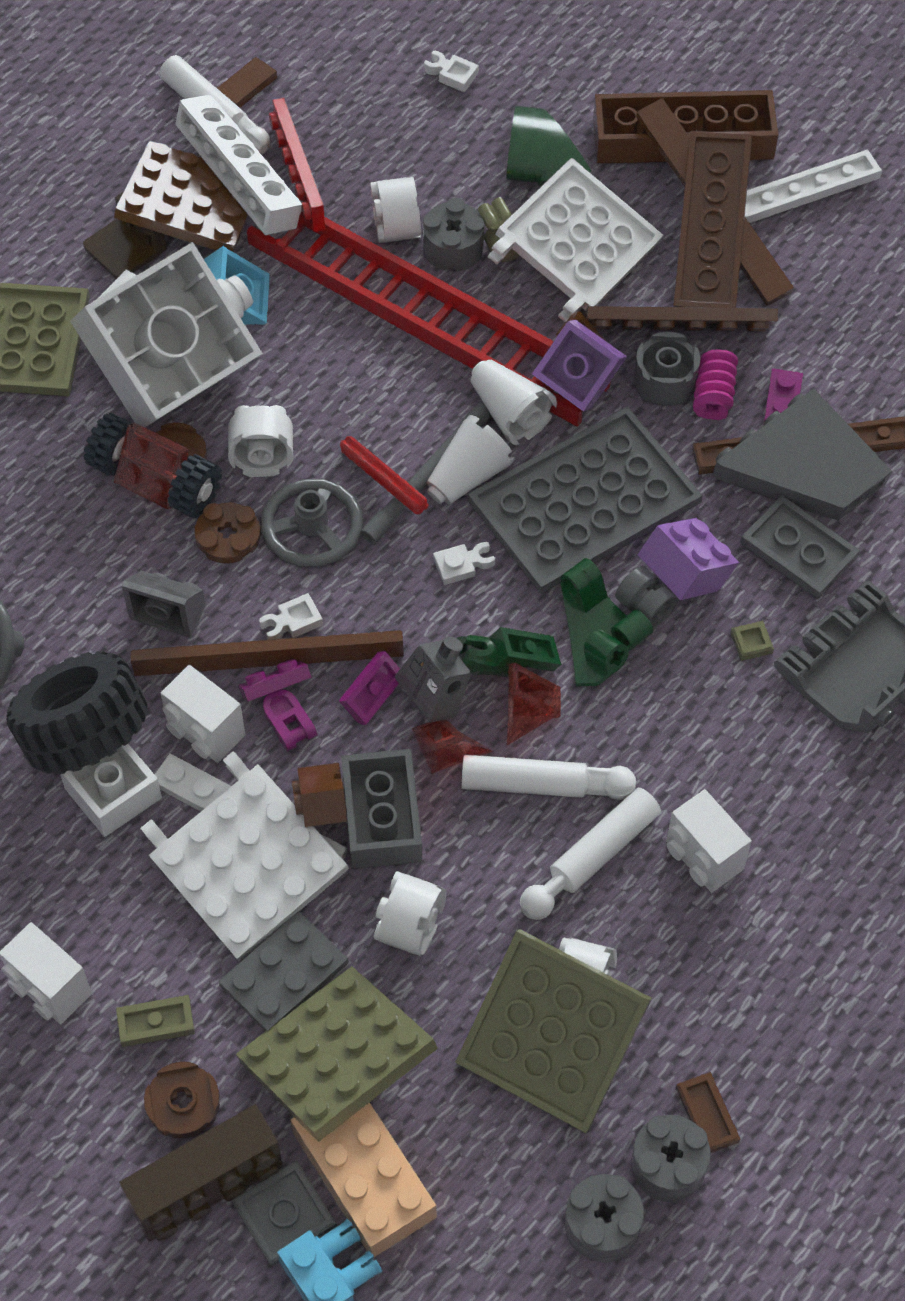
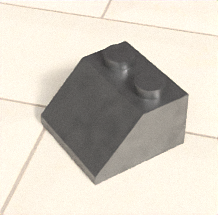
M144 571L132 575L122 583L129 619L189 638L192 637L206 607L203 589L190 582L181 583L171 580L160 573L151 574Z

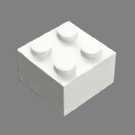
M188 665L160 692L168 730L176 738L181 739L185 737L190 741L194 751L202 758L206 759L209 756L218 763L245 736L241 704L191 665Z
M129 744L122 745L115 754L102 758L99 763L93 766L87 765L82 770L75 772L69 770L65 774H61L65 790L104 837L162 799L158 778Z
M704 789L672 812L666 842L670 854L678 861L682 859L690 868L689 872L693 880L701 887L705 885L713 893L744 870L752 840Z
M32 922L0 951V957L4 964L1 970L10 979L7 982L10 988L21 998L27 994L35 1002L33 1004L34 1009L47 1021L53 1017L61 1025L92 995L83 967Z

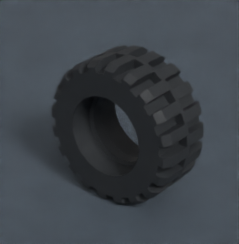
M97 651L95 654L87 652L82 653L79 657H69L58 665L53 664L46 668L47 670L42 674L35 675L31 678L29 684L23 685L18 690L17 696H13L6 717L8 728L28 763L33 768L48 774L52 772L55 774H65L69 770L75 772L82 770L84 766H93L99 763L102 758L115 754L122 745H127L132 740V735L137 734L142 728V723L146 719L148 704L127 662L111 652Z

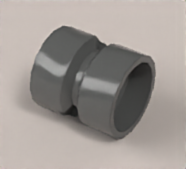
M640 566L625 577L619 585L615 597L628 610L641 611L649 619L652 627L655 628L674 611L679 598L665 584L658 585V578L645 566Z

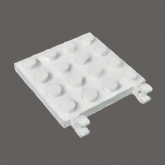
M571 158L498 228L495 235L500 239L493 245V251L488 257L498 264L511 249L517 252L571 298L563 306L564 310L558 315L560 319L566 322L573 313L580 311L581 308L586 310L587 306H597L661 241L664 235Z
M233 751L223 759V762L238 780L235 784L169 839L152 819L140 829L157 848L149 854L150 858L235 958L240 961L343 875L349 867L313 826L305 827L303 815L296 816L295 805L258 764L249 770Z

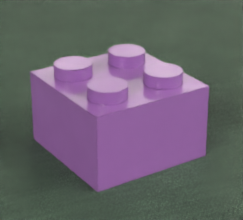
M577 320L567 321L532 375L582 411L592 409L627 356Z
M697 518L657 525L638 553V556L679 600L719 591L739 564L731 554V550L725 544L719 542L709 532V527Z

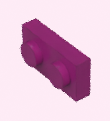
M772 368L764 422L772 413L776 411L781 413L787 409L789 402L801 393L803 373Z
M377 652L339 699L340 704L356 722L367 725L398 686L399 682L395 679V676L400 668L386 652Z
M290 659L278 664V670L265 674L264 671L252 673L245 677L246 682L238 685L241 695L249 702L312 678L308 665L302 661L297 662L296 659Z

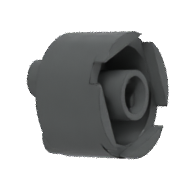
M451 198L446 203L432 208L423 218V248L426 259L433 266L441 270L456 269V271H464L477 264L481 259L484 249V220L481 218L480 213L474 207L465 204L460 198Z
M659 332L652 335L651 339L644 344L642 342L637 350L634 384L642 400L664 406L687 402L696 388L695 383L700 365L698 348L695 344L693 347L687 342V337L675 332Z
M658 1115L652 1117L639 1131L631 1158V1169L640 1188L648 1196L663 1202H676L696 1192L704 1181L710 1162L711 1153L707 1134L703 1128L682 1116ZM668 1154L675 1156L673 1163L666 1161Z
M598 1174L584 1179L573 1188L567 1202L565 1232L570 1244L576 1251L597 1262H613L623 1258L635 1246L640 1236L644 1219L642 1200L635 1188L623 1176ZM604 1213L606 1217H611L610 1223H604L602 1218H597L598 1214Z

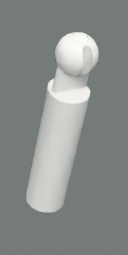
M171 56L163 63L160 68V78L181 97L189 99L212 95L261 155L268 150L270 137L265 129L258 127L252 122L243 110L180 56Z
M464 755L462 789L580 798L588 794L609 796L612 799L623 800L635 790L636 786L635 775L629 768L623 766L596 768L587 767L586 763Z
M636 788L550 866L552 878L544 886L532 885L523 892L520 899V907L524 915L535 920L546 918L554 908V897L562 890L571 893L576 892L661 814L660 806L654 797L643 788Z

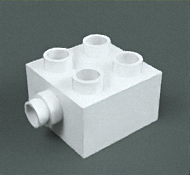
M193 242L88 304L70 321L139 430L144 429L263 354L241 320L244 311L253 305L252 296L248 288L235 275L225 280H216Z

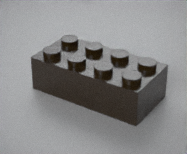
M254 1104L119 1181V1184L148 1242L154 1239L163 1241L178 1231V1225L189 1219L194 1222L204 1218L212 1211L211 1206L223 1199L226 1202H230L243 1194L247 1185L256 1180L261 1183L279 1172L278 1167L282 1166L283 1163L279 1143L259 1108Z

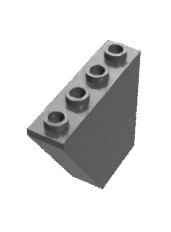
M813 388L805 395L802 393L796 395L789 402L788 408L783 412L779 413L776 411L765 420L764 426L759 430L751 429L740 439V444L736 447L724 449L715 459L716 465L713 476L723 482L775 500L783 495L801 509L839 521L884 487L892 470Z

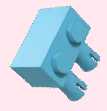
M349 1219L344 1220L342 1224L321 1238L318 1236L314 1237L309 1230L277 1252L280 1265L304 1301H354L353 1295L355 1293L353 1290L382 1272L377 1260H373L374 1256L369 1250L342 1270L335 1268L332 1264L334 1256L361 1240L355 1228L352 1229L351 1226L353 1224Z

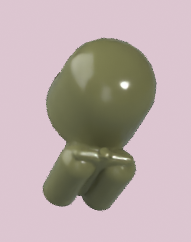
M502 197L494 199L491 203L492 205L484 203L478 208L481 218L488 228L484 235V240L490 252L493 251V245L500 239L495 235L498 228L512 215ZM511 249L501 262L513 261L520 255Z

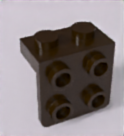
M123 192L120 193L118 196L115 197L116 206H117V204H118V202H119V200H120V198H121ZM115 219L83 242L84 250L115 279L125 270L134 273L167 250L164 234Z

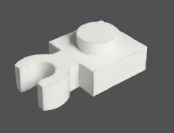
M432 51L431 53L432 62L434 63L424 62V71L427 74H439V82L462 92L467 90L479 74V65L455 55L448 60L439 51Z
M481 542L471 551H467L465 544L433 553V559L443 584L447 585L474 577L475 567L481 569L493 567L495 565L494 556L488 558L480 556L482 553L489 552V543Z
M309 593L279 605V615L267 614L259 619L261 629L268 626L275 627L274 630L266 633L267 640L281 639L283 633L287 631L290 632L292 638H295L323 626V619Z

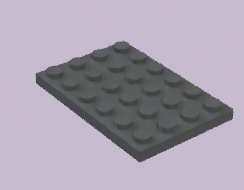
M627 406L468 493V502L540 594L558 585L561 581V575L583 558L590 559L595 564L653 531L657 525L665 524L702 503L703 495Z

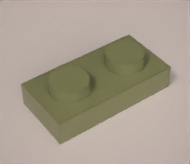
M189 995L116 1008L122 1047L195 1034Z

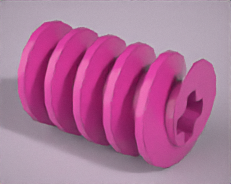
M718 349L705 352L700 356L693 401V410L697 416L705 419L722 420L726 419L729 415L728 410L734 404L735 376L737 375L736 367L738 365V357L734 353Z

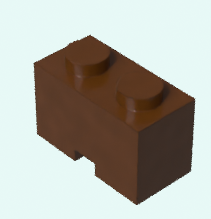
M339 763L297 768L299 780L292 781L296 816L303 815L305 827L347 822Z

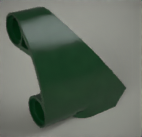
M515 106L506 180L537 182L538 186L542 187L571 158L589 173L591 172L590 167L574 143L545 109Z
M583 558L560 577L577 687L599 686L625 664L632 649L653 633L651 622L641 611L633 610L628 615H625L607 595L600 570L590 559Z

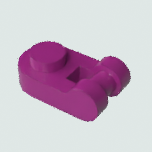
M280 689L266 695L263 701L265 717L286 752L296 748V743L306 738L309 741L318 736L312 721L291 692ZM296 721L299 727L289 731L286 725Z

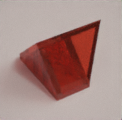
M516 663L509 664L507 745L552 718L561 717V687Z
M446 719L428 722L412 728L431 773L462 763L464 755L482 756L493 752V750L458 731Z

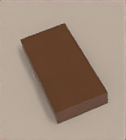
M255 57L218 86L217 89L241 108L277 78V71Z
M711 1072L676 1084L675 1088L689 1120L703 1128L707 1134L710 1153L740 1143V1136Z

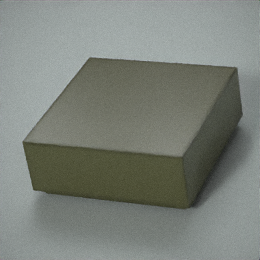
M763 621L731 628L730 633L741 661L773 654L774 647Z

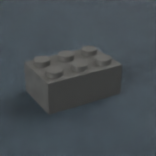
M411 749L342 755L352 869L422 862V839Z

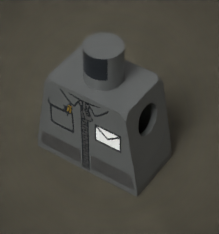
M451 636L445 637L444 640L419 645L395 676V679L430 723L456 717L470 678V670L459 658L463 645L458 639Z

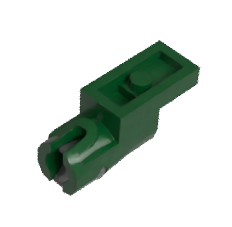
M500 627L490 637L468 635L467 637L459 636L456 638L463 645L459 658L472 675H495L514 678L527 667L554 672L562 665L554 636Z

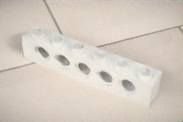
M212 95L180 100L175 125L264 235L296 229L301 213V202L257 151L252 142L242 133L237 124L232 121L223 107L218 104Z

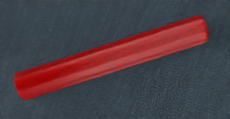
M347 436L345 440H341L339 444L341 452L413 513L420 515L424 510L428 509L429 504L425 496L354 437Z

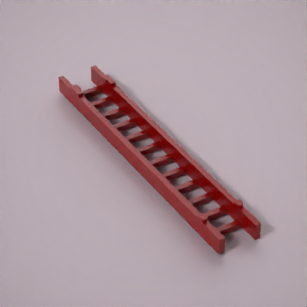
M302 209L296 229L289 230L281 239L264 235L261 230L252 225L247 229L248 244L473 369L481 361L493 360L545 388L557 400L556 408L551 405L549 412L576 427L581 424L583 414L581 409L559 393L553 392L552 388L542 383L537 377L534 376L530 379L515 371L530 351L544 357L554 342L551 339L326 217V230L316 231L321 236L304 254L288 246L305 227L313 231L310 221L304 220ZM330 240L345 248V250L329 267H326L313 260V258ZM353 254L370 262L354 281L337 273ZM378 268H381L394 277L377 295L362 286ZM404 281L419 289V291L402 309L387 299ZM428 295L444 303L429 323L413 315V312ZM453 309L470 317L454 337L438 328ZM479 323L495 331L494 335L480 351L463 342ZM504 337L521 345L520 349L506 365L489 356ZM611 381L605 388V392L610 388Z

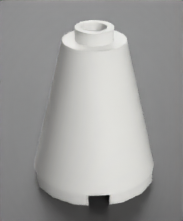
M493 360L481 361L472 370L471 384L510 443L518 445L517 440L524 436L528 440L541 432L552 418L549 410L551 405L556 408L557 400L550 391Z
M469 415L463 421L427 480V484L430 487L427 492L439 504H442L444 501L447 504L453 503L509 467L515 461V457H508L512 450L489 425H486L483 429L476 423L479 421V418Z

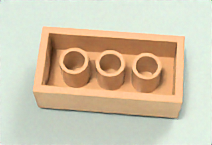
M370 1102L319 1142L295 1118L291 1119L292 1131L346 1219H349L353 1224L351 1227L357 1230L363 1246L374 1257L437 1218L435 1202Z

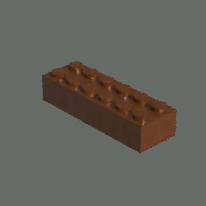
M773 90L595 94L593 124L597 164L667 162L636 118L637 111L663 98L689 137L690 131L752 134L750 160H771L775 158L779 134Z

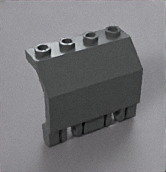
M865 581L854 593L852 592L847 597L848 604L861 616L860 619L844 606L838 605L802 637L803 644L816 656L815 659L798 646L793 645L774 661V666L784 678L794 685L796 691L838 727L869 733L877 725L883 727L893 717L894 709L900 703L905 706V618L895 611L891 601L883 591L872 582Z

